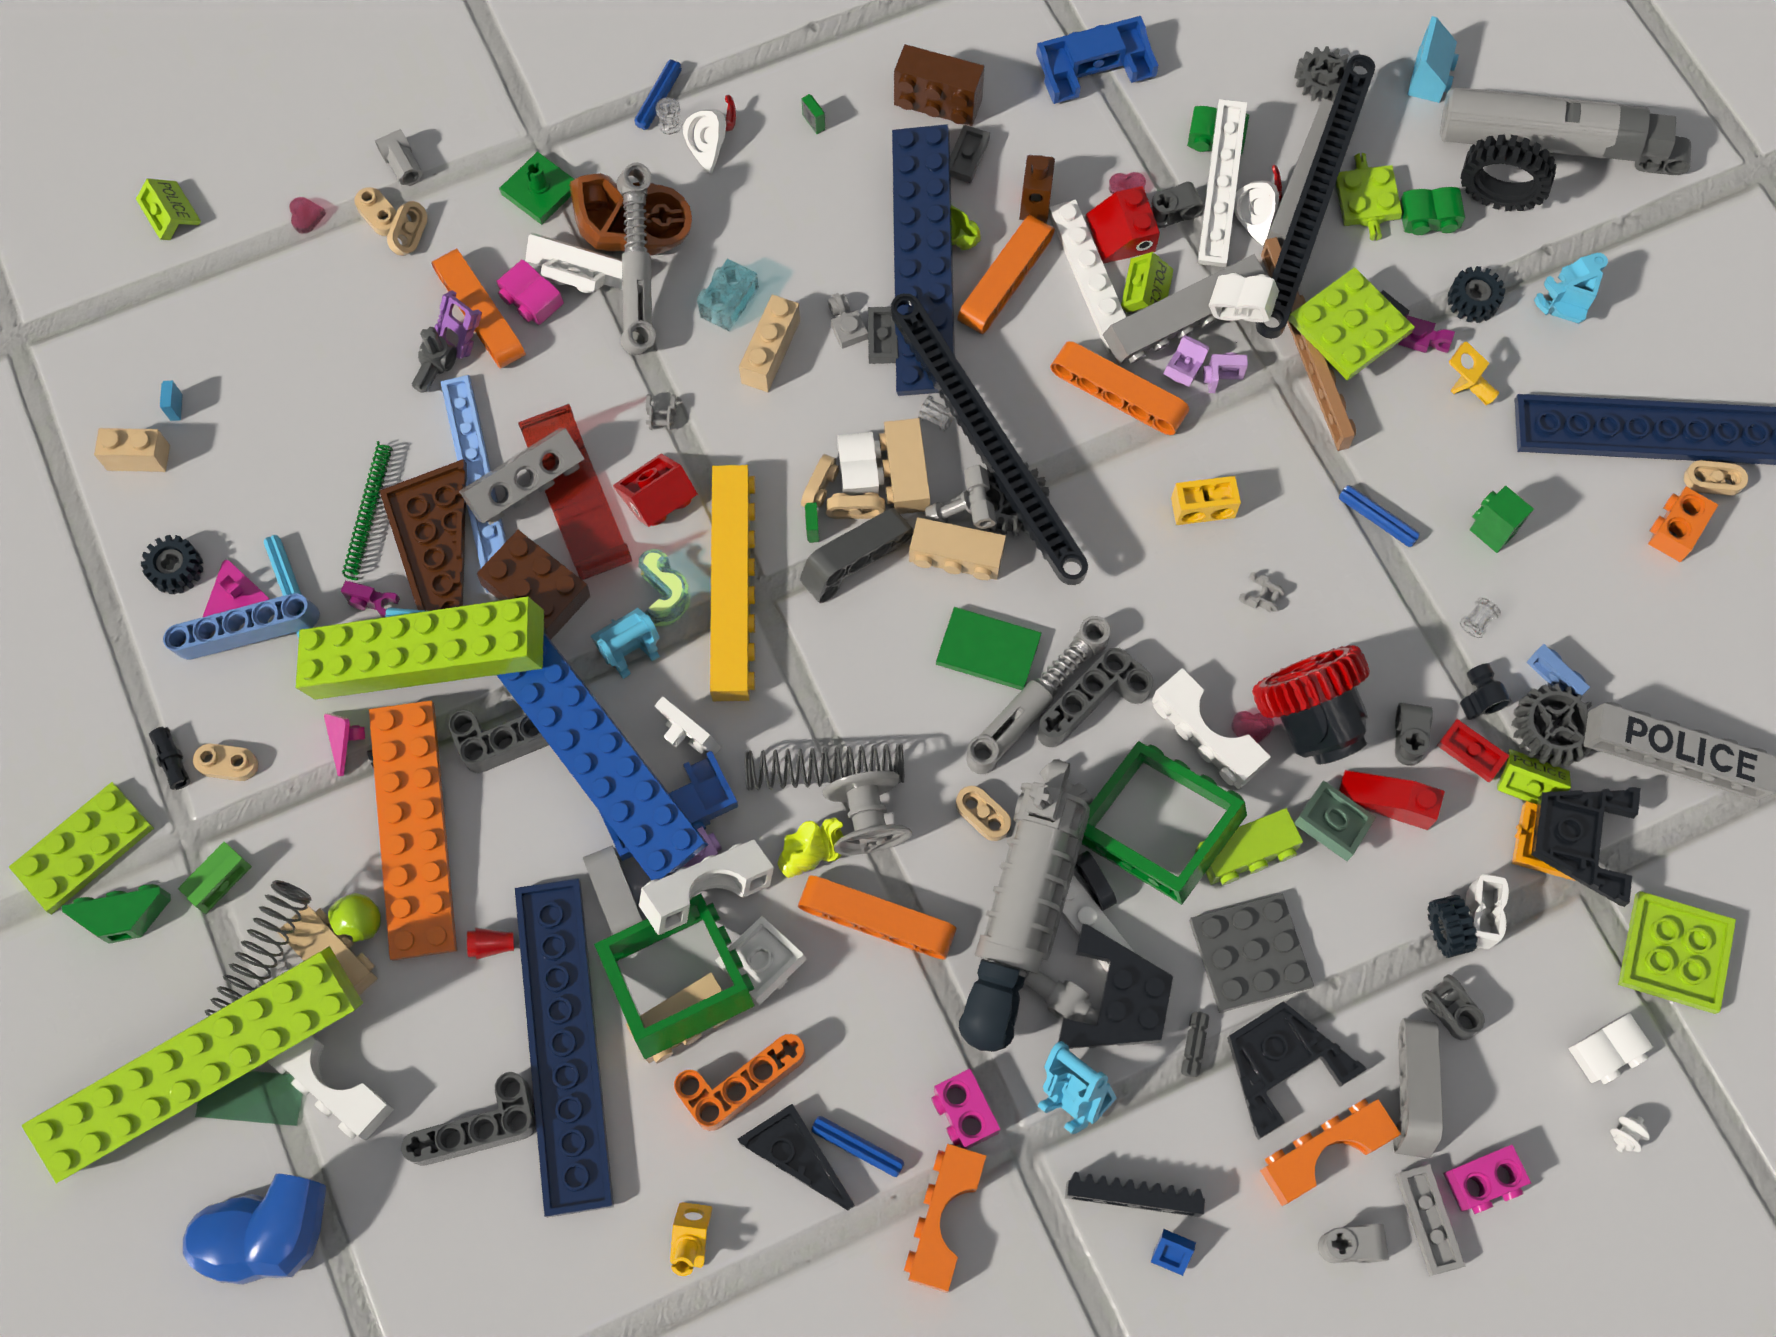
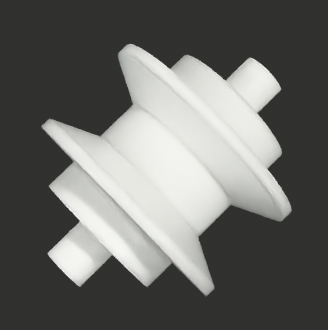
M1621 1116L1619 1118V1122L1622 1125L1621 1129L1612 1128L1610 1130L1614 1141L1618 1144L1616 1149L1620 1152L1624 1149L1640 1152L1642 1147L1638 1141L1640 1139L1649 1140L1650 1138L1649 1133L1646 1131L1647 1128L1642 1124L1644 1119L1640 1116L1637 1119Z

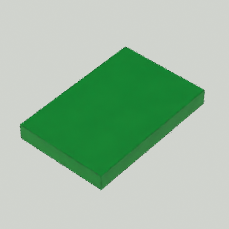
M954 607L936 659V665L1023 690L1026 686L1042 633Z

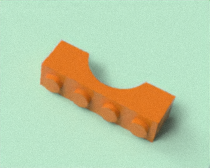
M1366 1098L1348 1108L1352 1114L1341 1121L1337 1115L1321 1125L1324 1132L1313 1138L1309 1132L1293 1142L1296 1149L1286 1155L1280 1149L1265 1159L1268 1166L1261 1169L1260 1172L1281 1206L1290 1203L1317 1186L1315 1165L1320 1153L1327 1146L1334 1144L1349 1145L1367 1155L1401 1135L1379 1099L1370 1104Z
M948 1143L945 1152L938 1150L933 1170L939 1172L936 1185L929 1183L923 1202L930 1205L926 1218L919 1217L914 1237L920 1239L916 1252L909 1251L904 1271L910 1273L908 1281L948 1293L958 1256L947 1247L942 1238L940 1218L947 1204L954 1198L962 1194L976 1192L986 1155Z

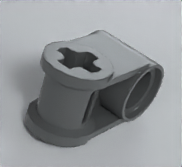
M1184 182L1176 187L1159 191L1154 194L1151 202V209L1158 228H1165L1184 220L1194 219L1204 211L1205 207L1192 182Z
M1407 703L1398 704L1395 717V757L1400 763L1414 766L1421 761L1423 754L1428 750L1433 716L1432 707Z
M1446 975L1443 977L1441 984L1431 991L1425 990L1422 993V999L1426 1006L1439 1018L1454 1038L1458 1040L1471 1039L1483 1028L1485 1023L1484 1014L1468 996L1461 983L1452 975ZM1445 993L1448 994V995H1446L1444 998H1440V997L1443 996ZM1459 1016L1468 1017L1472 1022V1029L1464 1028L1459 1022Z

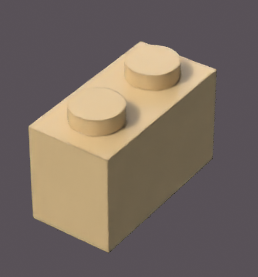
M99 428L94 456L107 471L166 472L170 444L158 429Z

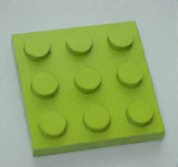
M1355 267L1292 312L1288 319L1347 381L1410 335L1415 328Z
M1642 891L1637 892L1634 898L1618 985L1713 1014L1719 1013L1721 1011L1736 919Z

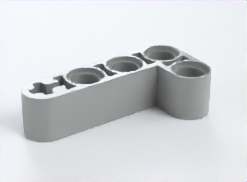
M1402 1018L1398 1033L1401 1117L1396 1124L1401 1135L1393 1139V1150L1396 1154L1430 1158L1440 1143L1443 1132L1438 1024L1435 1022Z

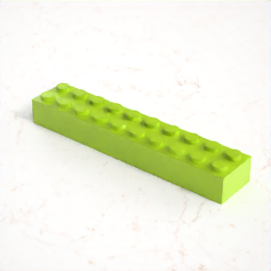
M329 946L38 1114L21 1126L57 1184L355 1011L363 1004V1001Z

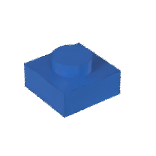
M1163 1229L1152 1254L1151 1263L1183 1276L1194 1253L1196 1242Z

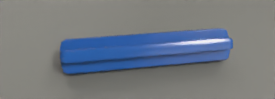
M670 59L666 63L634 119L635 125L638 128L647 130L682 71L681 64L678 61Z
M1347 485L1340 493L1339 499L1406 546H1413L1419 538L1420 533L1351 485Z
M818 1116L813 1123L811 1130L819 1137L893 1177H897L900 1174L904 1161L823 1116Z

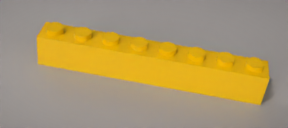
M748 465L712 466L710 693L713 702L750 701V690H755V672H750V661H755V643H750V633H755V614H750V604H755V586H750V576H755V558H750V549L755 548V530H750V521H755V503H750V494H755L756 488L755 476L749 475Z

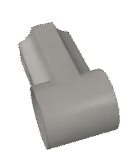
M399 129L375 140L386 164H390L400 184L411 186L418 183L423 174L411 153V147L402 130Z

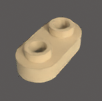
M372 187L361 189L354 199L358 212L377 234L387 236L397 211L378 189Z
M409 201L401 205L396 212L387 235V243L389 248L397 255H407L418 246L427 223V212L420 203ZM407 214L411 217V221L408 220Z
M827 454L822 455L804 490L801 506L805 507L806 503L817 502L819 507L823 505L827 495V490L825 489L829 481L832 483L835 481L839 472L836 458Z
M1699 460L1693 462L1684 473V482L1688 488L1695 492L1736 495L1747 485L1748 475L1737 464ZM1695 476L1701 478L1702 482L1696 479ZM1725 479L1729 480L1732 485L1727 484Z
M873 492L849 496L846 493H835L826 500V515L834 519H872L885 511V499Z
M205 744L199 747L193 756L194 767L207 777L246 781L252 778L258 770L256 756L246 748ZM213 754L211 761L204 762L207 755ZM243 758V763L235 767V762Z
M967 786L960 790L956 798L958 813L986 839L999 841L1005 838L1011 826L1009 814L984 790L977 786ZM973 800L977 803V807L970 809L966 806V802ZM993 821L998 822L1000 828L992 830L989 827V823Z

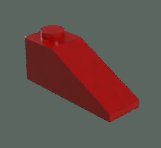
M1348 770L1344 771L1339 787L1341 793L1365 810L1428 830L1437 821L1445 793L1444 790L1412 780Z

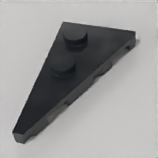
M793 1104L738 1138L739 1143L743 1147L847 1211L855 1207Z

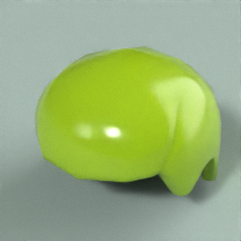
M352 893L340 898L331 905L328 910V921L336 935L347 934L352 936V942L369 940L375 936L381 925V914L378 906L369 897L359 893Z

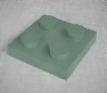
M1323 780L1294 824L1348 862L1376 817Z

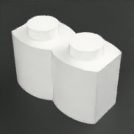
M1237 273L1218 276L1209 308L1214 318L1220 320L1236 321L1243 319L1250 322L1270 321L1279 290L1275 280L1264 274L1247 278Z
M873 432L837 435L842 493L854 496L873 492L879 495V486L884 485L883 468H877L876 458H881L879 440L874 441Z
M1482 874L1467 890L1466 906L1470 909V917L1473 916L1474 919L1472 923L1477 931L1475 933V936L1478 938L1477 948L1491 949L1504 937L1506 916L1503 909L1507 904L1509 896L1508 883L1505 878Z
M1628 1013L1568 1049L1591 1083L1601 1080L1603 1084H1606L1621 1075L1618 1069L1628 1063L1633 1068L1649 1059L1646 1052L1651 1050L1653 1046L1632 1015Z

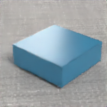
M173 380L161 383L160 408L170 421L181 420L183 394Z

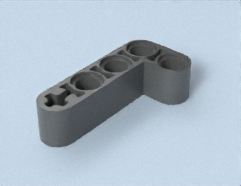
M890 508L815 550L805 563L800 581L819 603H824L837 593L844 578L906 543L912 537L914 529L895 508Z
M1110 648L1041 717L1037 732L1038 740L1046 747L1060 745L1113 690L1132 704L1143 703L1149 697L1153 686L1152 675L1123 649ZM1117 662L1122 668L1120 670H1112L1108 667L1107 663ZM1092 682L1097 683L1101 690L1091 691L1086 685ZM1140 682L1145 689L1135 690L1130 683ZM1076 704L1080 707L1081 711L1076 713L1067 710L1066 705ZM1060 719L1061 722L1059 723L1058 730L1048 732L1047 727L1052 729Z
M458 710L449 718V730L459 756L467 768L474 773L488 771L549 746L541 733L535 736L528 735L530 729L535 727V725L527 715L484 732L474 714L469 710ZM472 723L469 731L459 732L462 725ZM506 738L513 739L508 747L499 748V743ZM476 750L483 751L480 758L469 760L472 752Z
M514 1072L502 1074L495 1083L498 1109L414 1131L403 1139L401 1144L403 1156L414 1164L426 1166L530 1137L536 1129V1118L528 1082ZM511 1082H519V1093L514 1097H506L505 1089L507 1085ZM525 1114L527 1117L526 1125L520 1130H513V1118L516 1115ZM485 1123H492L494 1126L492 1135L487 1139H480V1127ZM458 1131L460 1133L459 1144L456 1147L447 1148L446 1139L448 1135ZM419 1142L428 1146L436 1144L438 1148L437 1150L430 1146L421 1149V1155L414 1153V1150L419 1148Z

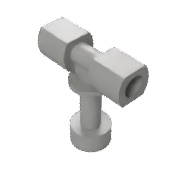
M980 465L967 468L964 471L967 490L961 493V499L945 506L937 502L927 506L925 510L928 520L948 523V517L967 510L968 513L972 514L973 524L976 527L987 529L997 523L994 505L986 497V491L990 489L987 470Z

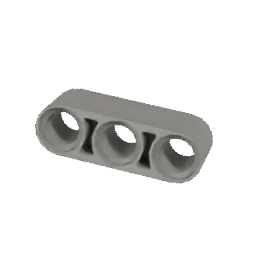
M613 845L583 857L612 935L643 921Z

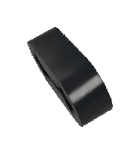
M1085 851L1078 855L1075 869L1095 903L1102 911L1117 904L1111 886L1091 853Z

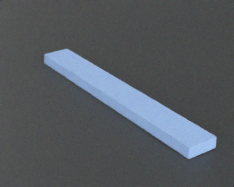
M469 375L440 382L457 461L464 459L467 463L466 486L490 472L491 468L471 378ZM494 487L491 492V497L495 502H498ZM467 505L480 568H482L507 541L502 518L492 524L478 522Z

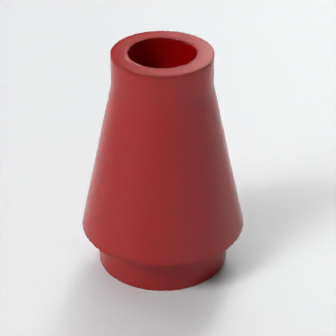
M476 927L475 931H467L468 957H476V960L514 951L513 932Z

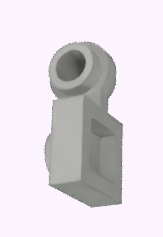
M833 294L832 298L828 299L829 309L833 316L838 314L839 317L831 319V327L841 348L843 349L868 340V332L858 310L846 314V311L850 310L845 294Z

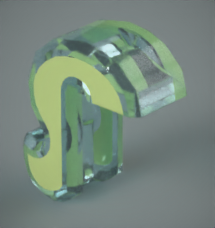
M657 549L647 550L640 556L638 567L641 569V576L662 597L653 603L645 611V614L650 617L655 627L668 626L680 619L688 609L691 598L689 586L681 573L671 569L668 556Z

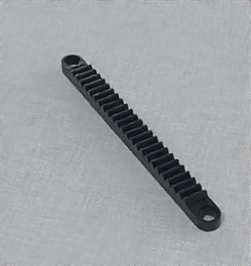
M1354 55L1349 59L1272 275L1279 293L1271 317L1278 320L1279 326L1271 328L1266 326L1264 322H1256L1257 332L1265 338L1273 339L1282 335L1291 313L1375 71L1374 61L1366 55ZM1361 66L1366 69L1367 73L1363 75L1357 74L1353 71V67Z
M903 293L897 295L891 302V317L903 335L905 343L909 345L911 352L915 354L917 362L921 363L928 379L932 380L933 386L938 390L940 398L944 399L946 407H949L952 416L956 418L958 426L962 427L964 435H967L969 443L974 446L976 454L980 455L982 463L986 465L987 471L992 474L994 482L998 483L1000 491L1005 494L1007 502H1010L1012 510L1016 511L1019 521L1023 522L1025 530H1028L1030 538L1035 541L1037 549L1041 550L1044 560L1048 561L1057 577L1067 585L1080 584L1087 575L1088 562L919 300L911 294ZM901 305H909L913 308V312L909 315H902L897 309ZM1068 562H1075L1080 566L1081 571L1078 574L1070 575L1065 572L1063 566Z

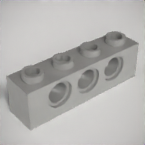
M558 428L459 492L478 522L492 524L505 515L503 513L505 509L512 505L514 508H517L529 501L528 495L538 489L539 492H542L555 484L553 479L563 473L564 476H568L580 468L578 463L585 458L567 429ZM548 453H551L555 458V465L550 470H546L542 464L543 457ZM523 469L530 473V481L525 486H521L517 482V474ZM497 485H501L505 490V497L499 502H495L491 497L492 489Z

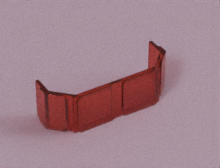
M570 404L518 422L527 448L558 428H566L585 458L578 463L580 466L578 470L568 476H564L563 473L553 479L555 484L545 490L579 578L585 580L632 562L627 543H624L583 443ZM551 453L546 454L542 459L543 467L546 470L552 469L555 465V458Z

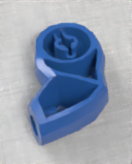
M279 1173L275 1174L265 1197L250 1194L207 1206L197 1213L187 1225L183 1236V1255L191 1268L203 1276L221 1283L244 1285L263 1278L293 1277L314 1254L321 1231L327 1186L310 1179Z

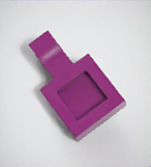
M1407 316V320L1415 328L1398 345L1424 353L1427 352L1428 346L1448 353L1455 331L1446 329L1434 331L1436 323Z
M346 580L341 589L342 594L351 607L359 610H366V607L377 610L383 618L387 610L384 609V606L389 602L398 604L400 600L399 596L395 593L376 592L372 587Z

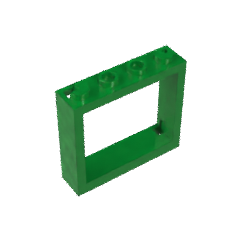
M1138 741L1089 805L1090 813L1082 845L1182 905L1246 818L1245 801L1237 792L1233 790L1226 791L1217 786V783L1209 776L1204 774L1199 776L1192 772L1188 765L1181 760L1175 759L1173 761L1164 756V753L1156 746L1151 744L1147 746ZM1143 763L1227 810L1179 877L1095 828Z
M701 893L690 900L687 923L658 935L648 919L594 944L634 1040L644 1059L652 1057L755 1006L749 994L750 991L754 990V986L747 973L744 975L740 974L738 969L742 968L743 964L736 949L728 950L727 945L732 943L724 925L719 928L717 927L715 922L719 921L720 917L713 902L707 905ZM703 920L734 985L646 1028L617 961Z

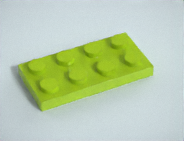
M111 782L11 864L9 868L43 909L52 915L150 833L154 827L118 786Z

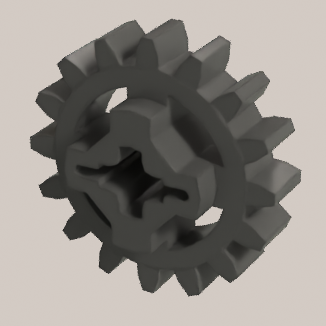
M1326 46L1324 51L1314 47L1313 54L1306 51L1303 59H1299L1294 78L1298 79L1296 86L1304 87L1302 95L1310 93L1312 95L1311 101H1315L1319 97L1321 100L1322 98H1330L1334 102L1340 86L1339 81L1345 72L1349 55L1346 54L1341 57L1339 55L1340 49L1337 48L1334 52H1330L1329 46Z

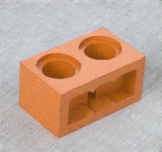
M1685 487L1679 495L1673 493L1663 507L1667 511L1664 518L1659 516L1649 530L1654 534L1648 544L1681 562L1693 549L1718 504L1688 487ZM1670 531L1675 533L1677 537L1673 536Z

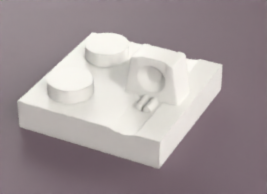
M663 696L656 703L655 707L668 720L664 725L669 730L664 735V738L673 746L677 747L688 736L691 738L688 744L701 755L705 751H712L715 756L721 749V746L709 733Z
M763 916L728 947L729 951L736 949L743 964V967L738 970L741 975L748 974L754 986V990L750 991L749 994L759 1005L776 989L780 990L788 982L787 978L807 960L804 954ZM719 956L715 960V962L729 976L725 968V965L721 957Z

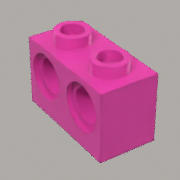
M967 1069L934 1086L935 1096L931 1097V1100L939 1116L945 1113L951 1125L946 1130L954 1146L960 1144L961 1148L969 1149L999 1134L1001 1129L971 1069ZM953 1088L961 1089L965 1093V1101L961 1104L951 1103L947 1098L948 1091ZM968 1118L977 1120L981 1126L980 1132L976 1135L966 1134L962 1129L963 1121Z
M1513 1144L1443 1173L1461 1212L1472 1208L1474 1214L1494 1207L1491 1200L1502 1196L1504 1201H1508L1523 1195L1521 1187L1531 1184ZM1499 1166L1508 1171L1510 1176L1508 1184L1501 1182L1498 1178L1497 1170ZM1468 1179L1476 1181L1479 1185L1480 1191L1477 1197L1469 1193L1467 1189Z

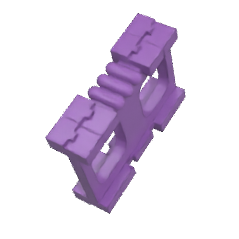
M451 290L442 296L439 308L441 311L438 316L440 319L437 320L438 323L435 324L434 328L438 336L444 338L452 346L455 345L446 339L447 328H450L458 335L456 357L461 359L471 354L474 344L471 338L474 334V328L479 326L482 312L478 309L475 311L471 310L455 298L456 292ZM454 304L465 312L463 323L452 315Z

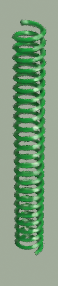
M377 441L376 451L372 458V467L369 469L368 483L365 484V494L362 495V504L359 506L360 510H358L359 515L356 517V526L353 528L352 542L349 543L350 548H348L349 553L346 554V564L343 565L344 570H342V574L351 580H358V578L345 574V571L354 575L360 574L356 569L362 568L359 564H362L363 561L359 558L365 557L362 553L366 552L364 548L367 547V544L364 542L369 541L367 537L370 536V533L367 531L372 530L369 526L373 525L371 521L375 518L372 515L376 514L374 510L378 509L376 504H379L376 499L381 498L378 494H380V488H383L381 483L385 482L383 479L386 477L385 472L388 471L385 467L389 466L387 462L390 459L388 457L392 456L390 452L393 451V448L388 445H380L379 441Z

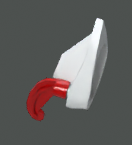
M730 95L725 96V101L728 103L726 120L721 111L707 109L692 114L686 119L683 126V134L688 147L699 163L710 174H712L725 138V132L733 130L735 126L736 108L734 100Z
M1276 165L1272 166L1274 184L1270 181H1254L1236 191L1234 212L1238 220L1252 237L1263 246L1278 211L1279 201L1282 199L1281 176Z

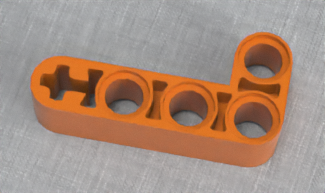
M785 1034L713 1090L704 1078L694 1070H684L679 1073L674 1082V1089L698 1124L705 1130L715 1131L798 1068L804 1062L805 1047L797 1035ZM788 1045L790 1048L797 1046L795 1049L797 1055L794 1058L790 1055L783 1057L785 1046ZM775 1054L777 1060L783 1057L780 1060L781 1065L783 1066L781 1069H778L775 1060L771 1057L772 1055ZM762 1064L770 1065L773 1068L772 1075L766 1080H760L755 1077L757 1067ZM689 1079L699 1082L698 1091L693 1095L682 1093L683 1084ZM735 1085H742L746 1088L745 1096L739 1101H733L728 1098L729 1090ZM708 1106L719 1108V1115L712 1122L702 1120V1112Z

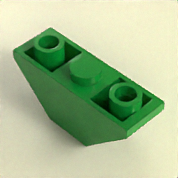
M149 884L140 886L138 891L129 893L125 891L108 892L106 897L77 898L73 900L72 904L62 905V912L92 934L110 944L141 938L171 901V894L158 885Z

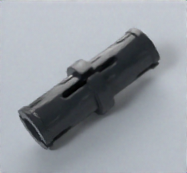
M158 727L149 733V737L158 756L156 761L158 766L163 768L170 789L179 790L188 786L191 781L183 766V755L176 748L169 728Z

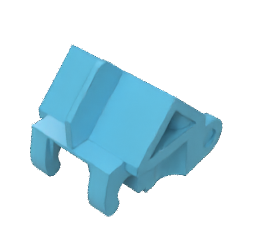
M1602 253L1581 257L1573 264L1562 268L1558 276L1562 282L1558 284L1554 281L1553 277L1548 276L1544 286L1549 291L1548 295L1553 300L1548 301L1542 293H1538L1534 299L1537 307L1545 315L1551 314L1552 316L1578 324L1586 319L1588 309L1597 296L1603 275L1601 270L1608 264L1607 257Z
M639 608L616 621L614 619L610 620L611 624L591 635L606 664L610 663L612 667L615 666L623 679L631 674L627 668L628 665L624 656L640 648L648 655L651 661L660 657L656 646L660 636L650 617Z
M1063 1041L1054 1045L1044 1066L1047 1079L1043 1085V1091L1049 1097L1040 1101L1038 1107L1045 1113L1051 1112L1056 1108L1064 1109L1075 1118L1067 1122L1064 1128L1071 1134H1076L1085 1129L1089 1122L1091 1124L1096 1123L1117 1097L1110 1084L1107 1083V1075L1103 1072L1097 1073L1069 1051V1046Z

